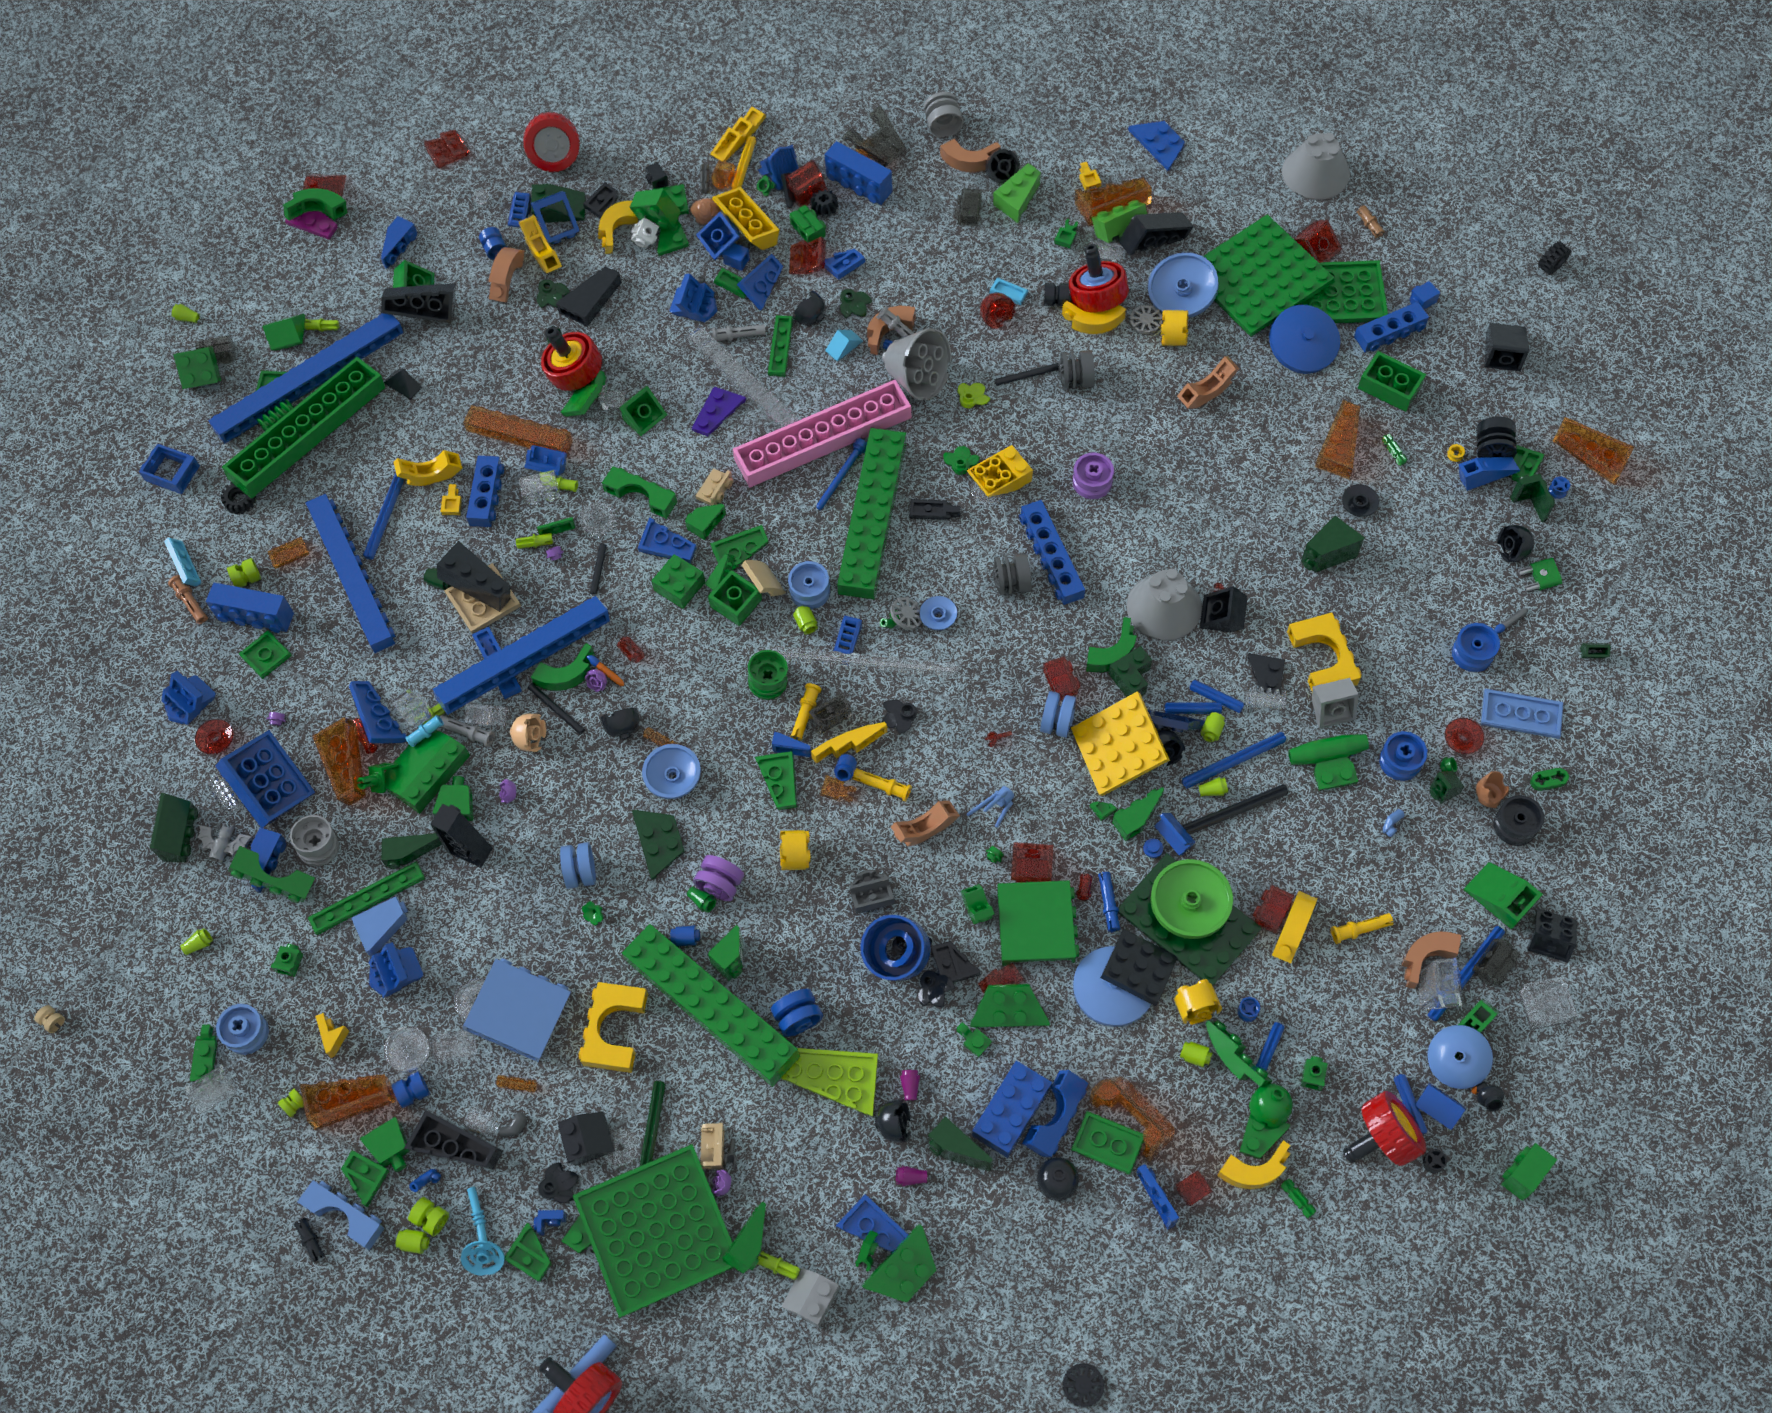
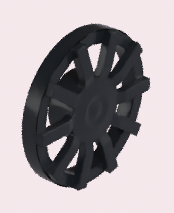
M1086 1363L1076 1364L1068 1369L1063 1378V1392L1072 1404L1078 1407H1090L1101 1399L1104 1392V1379L1094 1366ZM1081 1367H1085L1084 1376L1081 1375L1079 1370ZM1089 1369L1095 1372L1092 1376L1087 1377ZM1073 1370H1076L1078 1378L1074 1377L1070 1373ZM1096 1376H1098L1099 1379H1100V1382H1093V1383H1092L1091 1380H1093ZM1069 1377L1074 1380L1075 1384H1066L1067 1378ZM1092 1386H1101L1100 1393L1092 1389ZM1075 1387V1390L1069 1395L1067 1388ZM1090 1392L1098 1396L1093 1401L1089 1395ZM1077 1393L1080 1394L1078 1402L1072 1399ZM1083 1395H1086L1089 1403H1082Z

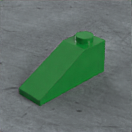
M1483 998L1458 1025L1471 1027L1481 1033L1500 1012ZM1461 1052L1456 1053V1059L1461 1055Z
M763 1201L755 1208L722 1258L742 1274L748 1269L752 1271L759 1262L757 1256L761 1252L766 1203Z

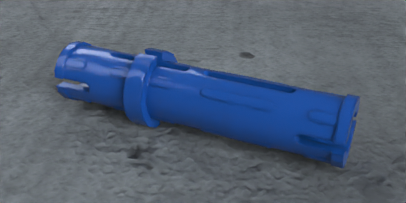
M1102 872L1098 874L1104 904L1103 915L1106 916L1108 932H1117L1121 930L1111 873Z

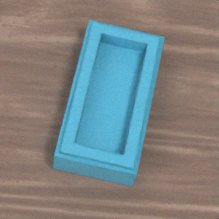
M997 278L989 293L1021 305L1028 294V290Z

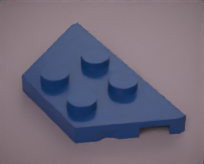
M1165 121L1130 125L1128 127V131L1169 171L1180 151L1185 146V141Z

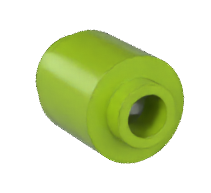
M800 606L795 610L793 617L800 631L806 635L815 632L818 628L817 621L810 607Z
M1212 712L1207 716L1200 732L1205 741L1214 742L1219 740L1225 725V717L1223 715Z
M1190 1041V1043L1184 1042L1180 1058L1185 1059V1062L1204 1068L1205 1064L1209 1065L1213 1053L1209 1052V1047Z
M400 1230L396 1237V1248L406 1252L422 1254L424 1250L428 1249L430 1238L423 1231Z

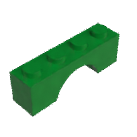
M612 466L602 481L604 491L618 498L633 492L644 494L649 499L650 511L665 519L668 518L677 504L676 494L672 490L661 488L656 483L648 482L639 475L634 476L623 468Z
M239 846L228 869V872H231V876L237 879L245 878L250 880V884L256 887L264 886L269 888V892L275 895L283 894L288 896L287 899L294 903L304 902L315 877L299 870L286 877H272L262 870L259 864V854L242 846Z

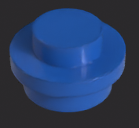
M1149 839L1144 843L1143 851L1146 856L1157 858L1163 852V844L1157 839Z

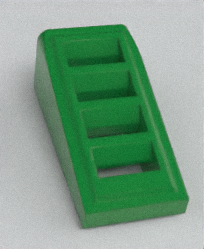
M724 554L705 582V585L714 590L731 571L736 557Z

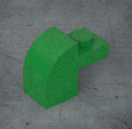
M979 884L960 891L973 924L993 918L992 916L995 915L993 908L988 904L984 889Z

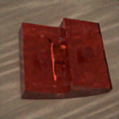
M456 130L441 132L440 138L424 141V147L437 168L446 166L469 155L468 149Z
M813 159L786 177L789 189L794 193L799 207L808 206L810 198H812L813 193L818 192V189L821 192L825 189L827 190L822 174Z
M820 237L809 243L801 240L791 245L789 274H808L824 269L826 240Z

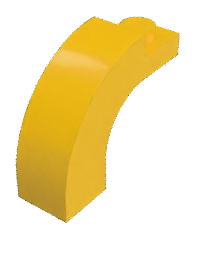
M632 201L618 202L609 207L602 215L599 222L598 239H602V247H605V254H612L613 231L617 227L625 224H638V218L630 209Z
M535 215L519 221L518 223L525 236L526 243L541 269L547 274L562 267L555 250L550 247L545 239Z
M1066 301L1062 308V315L1066 320L1072 321V328L1086 334H1101L1111 331L1125 319L1126 309L1120 305L1107 311L1090 313Z
M443 450L436 458L427 462L416 463L400 458L393 462L397 477L407 479L408 485L426 486L452 478L463 469L459 454Z
M1298 891L1272 956L1291 964L1314 910L1317 898Z
M1283 1140L1272 1158L1260 1166L1247 1165L1233 1155H1230L1217 1176L1225 1182L1243 1189H1258L1268 1186L1276 1181L1286 1169L1282 1164L1290 1155L1287 1151L1290 1145Z

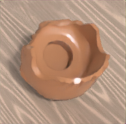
M704 198L693 203L690 210L697 223L706 225L721 211V208L711 198Z
M1490 772L1477 782L1476 794L1478 801L1482 805L1496 808L1500 801L1504 800L1508 795L1510 789L1504 785V776L1501 772Z

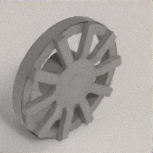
M1140 305V307L1132 310L1130 315L1131 327L1140 334L1148 335L1157 332L1163 322L1160 310L1152 307V305ZM1153 324L1157 327L1152 329L1151 325Z
M909 597L897 598L892 603L890 613L898 626L907 630H914L921 625L920 606L917 602L909 599ZM912 620L915 625L911 626L910 621Z

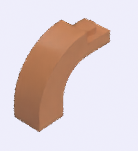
M952 139L940 146V156L954 169L963 172H980L986 170L987 158L993 152L1001 149V146L996 142L982 150L969 151L962 148L955 139Z
M504 247L499 251L490 272L489 282H491L489 299L501 302L508 301L511 278L517 268H522L525 250Z
M894 306L888 308L895 316L898 315L900 317V321L910 330L913 329L916 317L915 307ZM875 315L867 327V338L871 354L878 355L882 337L891 329L881 319L878 320L876 318L877 315Z
M1224 356L1206 378L1196 383H1187L1177 397L1187 408H1198L1220 395L1232 383L1230 380L1239 368L1228 356Z
M950 800L938 801L922 816L911 821L895 822L891 828L895 837L901 843L905 842L908 847L922 843L943 831L960 815Z
M1433 932L1419 938L1410 947L1402 962V966L1408 967L1404 974V980H1407L1406 987L1415 989L1419 981L1422 962L1426 958L1441 956L1454 960L1459 952L1462 935L1451 932Z

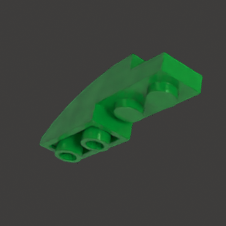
M1208 1020L1206 1022L1208 1034L1215 1050L1224 1064L1239 1080L1251 1078L1260 1087L1272 1083V1080L1268 1077L1269 1073L1260 1066L1257 1068L1252 1063L1253 1059L1243 1053L1246 1046L1241 1043L1243 1040L1234 1033L1230 1034L1226 1030L1227 1026L1219 1020Z

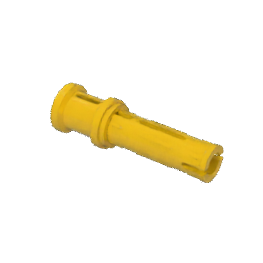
M812 683L805 685L804 696L800 699L801 708L790 736L795 740L798 737L797 740L802 741L812 709L816 707L817 696L822 690L819 686Z
M858 768L855 769L852 780L881 789L888 796L900 797L905 802L912 789L910 784L898 783L896 779H884Z
M1390 913L1357 923L1350 921L1340 927L1332 926L1330 931L1335 944H1340L1343 940L1350 938L1353 940L1360 934L1393 926L1394 923L1390 922L1393 921Z

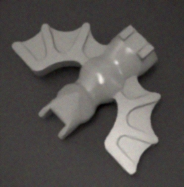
M223 823L219 831V837L215 840L213 839V830L207 826L200 825V834L197 836L203 842L202 849L204 851L207 849L211 850L208 858L215 862L218 859L220 863L223 862L225 854L228 853L234 857L239 846L247 848V844L252 840L251 836L239 834L233 842L229 843L235 826L226 827V823Z

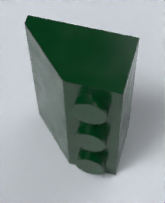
M166 793L160 794L150 849L163 862H186L187 856L191 854V846L189 844L190 839L194 837L195 833L193 827L194 820L198 818V810L191 801Z

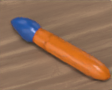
M587 656L592 666L602 671L617 685L624 686L623 680L601 663L597 657Z

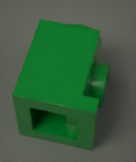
M287 944L286 947L280 946L271 968L276 973L295 977L303 957L302 952L298 950L299 947L293 944Z
M1312 1056L1310 1059L1307 1058L1304 1063L1300 1086L1321 1091L1325 1084L1328 1063H1324L1322 1058ZM1312 1068L1319 1070V1073H1313Z

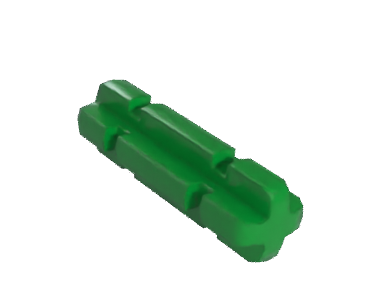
M1384 435L1382 442L1384 445H1387L1386 448L1392 457L1396 458V463L1399 466L1406 464L1408 459L1405 454H1402L1403 451L1396 441H1393L1392 435Z
M1291 1179L1285 1180L1281 1184V1188L1289 1193L1288 1196L1299 1209L1303 1210L1302 1213L1305 1217L1310 1218L1315 1214L1316 1209L1312 1204H1308V1199L1298 1187H1294L1295 1184Z

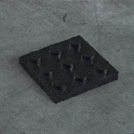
M1123 928L1100 978L1157 1006L1178 957Z

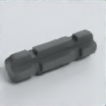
M701 164L700 166L701 194L709 193L708 164Z

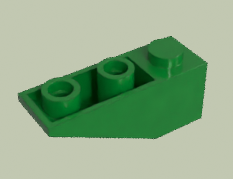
M1163 787L1158 790H1151L1147 797L1136 799L1130 804V807L1125 810L1121 808L1115 812L1112 823L1125 841L1143 831L1163 797Z

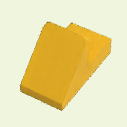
M322 1013L315 1017L325 1052L330 1058L336 1056L349 1030L345 1026L335 1029L332 1019H328Z

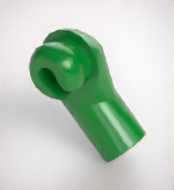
M891 613V619L882 618L879 623L881 627L893 629L897 624L892 619Z

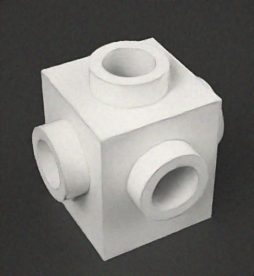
M644 217L633 227L631 240L637 246L647 248L650 244L653 245L657 239L656 232L659 226Z

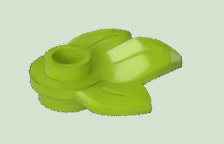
M961 383L958 386L959 401L964 408H973L975 404L985 405L991 399L984 395L985 386L982 383H973L971 386Z

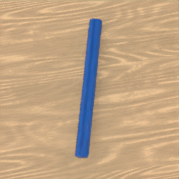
M396 472L365 548L363 556L366 559H374L405 480L404 478L397 477Z
M1283 732L1270 736L1182 778V784L1188 789L1285 743L1286 736Z
M1496 926L1430 1010L1428 1013L1430 1019L1436 1022L1505 934L1504 929Z

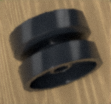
M1523 795L1512 796L1504 801L1495 815L1494 830L1497 836L1509 845H1526L1535 838L1543 826L1545 815L1542 807L1532 798Z

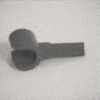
M733 1138L730 1139L729 1151L724 1158V1168H726V1163L728 1162L733 1163V1169L736 1168L737 1156L734 1152L736 1140Z

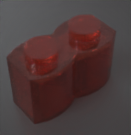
M1065 656L1043 663L1042 669L1051 691L1059 693L1061 696L1060 700L1064 699L1066 695L1074 696L1078 694L1080 682L1072 674L1073 666L1070 660L1067 661Z
M1273 885L1270 890L1265 889L1261 900L1264 902L1262 906L1257 905L1252 915L1255 917L1254 922L1276 934L1293 901L1294 895Z

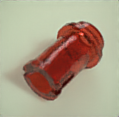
M1090 874L1080 875L1079 889L1076 890L1079 900L1087 901L1092 896L1090 889L1093 876Z

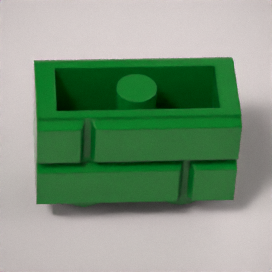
M804 205L790 213V224L809 246L826 236V225L822 220L819 221L813 209L810 210Z

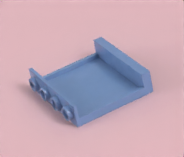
M495 959L463 1025V1030L539 1062L571 991H568V987L563 984L557 983L555 985L550 983L547 977L542 975L537 977L530 974L531 971L524 967H519L518 969L512 966V963L506 959Z

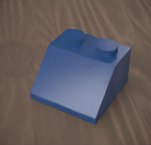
M720 211L696 236L712 258L717 260L740 238L738 227L729 217Z

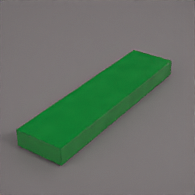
M776 315L768 376L786 377L793 326L792 316Z

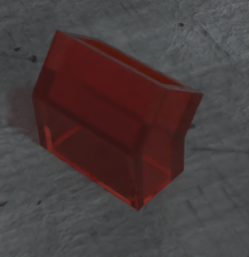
M622 636L616 645L635 664L645 657L644 652L630 637ZM627 646H629L630 649L634 652L633 655L626 648Z
M1198 1170L1176 1184L1178 1193L1188 1206H1192L1212 1192Z

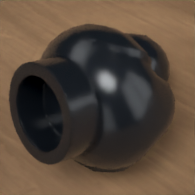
M1482 1081L1471 1089L1473 1094H1477L1478 1103L1486 1107L1488 1111L1494 1112L1502 1108L1504 1092L1499 1086H1488L1486 1082Z

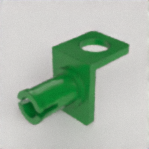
M384 762L368 766L369 776L357 779V782L363 781V783L357 784L358 788L363 790L370 787L371 792L386 793L384 770L398 767V763Z

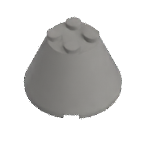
M1318 133L1308 136L1306 141L1287 156L1282 166V176L1285 184L1291 191L1307 199L1325 200L1337 196L1348 185L1350 168L1332 133Z
M928 328L899 340H894L887 351L883 353L882 360L885 363L888 374L913 398L929 400L941 391L949 376V373H947L948 362H951V348L948 339L941 331Z
M1172 568L1159 571L1141 579L1133 586L1127 598V614L1131 618V623L1147 637L1150 636L1163 641L1179 639L1189 634L1197 626L1202 613V603L1198 592L1180 573Z

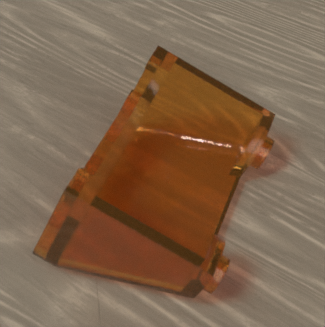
M1123 1076L1103 1079L1092 1089L1089 1102L1096 1109L1099 1106H1108L1112 1109L1119 1102L1145 1128L1143 1132L1145 1150L1142 1155L1149 1162L1173 1139L1175 1135L1174 1126Z

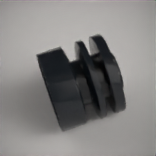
M1496 416L1486 418L1478 423L1476 427L1478 458H1514L1516 456V425L1512 419Z

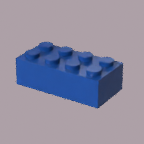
M837 141L824 154L826 176L831 181L835 180L841 183L844 188H850L857 195H863L870 202L882 205L892 193V171Z
M213 582L205 601L217 620L221 622L233 621L237 625L245 626V624H248L256 629L269 628L276 633L280 631L287 632L294 615V611L282 595Z
M1016 1060L973 1128L972 1137L1009 1158L1050 1091L1052 1082Z

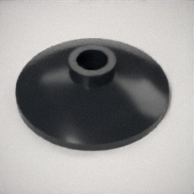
M1356 484L1344 491L1342 504L1350 514L1357 517H1367L1378 509L1379 496L1371 487Z

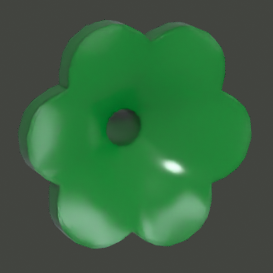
M592 901L582 906L585 920L593 925L603 921L604 917L601 906L595 905Z

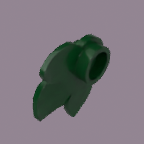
M544 279L538 285L539 293L536 300L541 308L547 304L557 308L556 303L563 298L562 296L570 293V290L562 283H554L549 279ZM548 285L550 288L545 289L544 286Z
M845 289L840 294L842 302L840 312L845 318H848L852 313L865 317L867 313L866 305L871 303L872 299L864 292Z

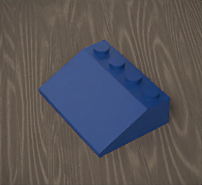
M270 730L221 758L215 765L261 828L274 822L315 793Z

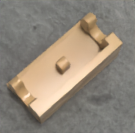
M723 1123L702 1124L700 1164L703 1170L724 1168L725 1127Z

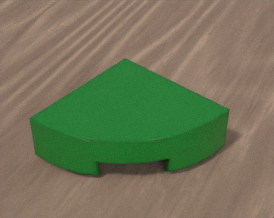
M1096 801L1090 804V808L1101 821L1117 811V808L1111 803Z

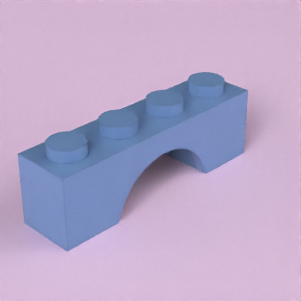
M313 1180L297 1202L318 1217L333 1210L344 1212L349 1220L347 1236L370 1250L385 1229L380 1225L382 1220L373 1214L370 1217L363 1214L364 1208L356 1203L351 1206L347 1203L348 1198L340 1192H337L335 1195L330 1192L332 1187L323 1181L318 1184Z

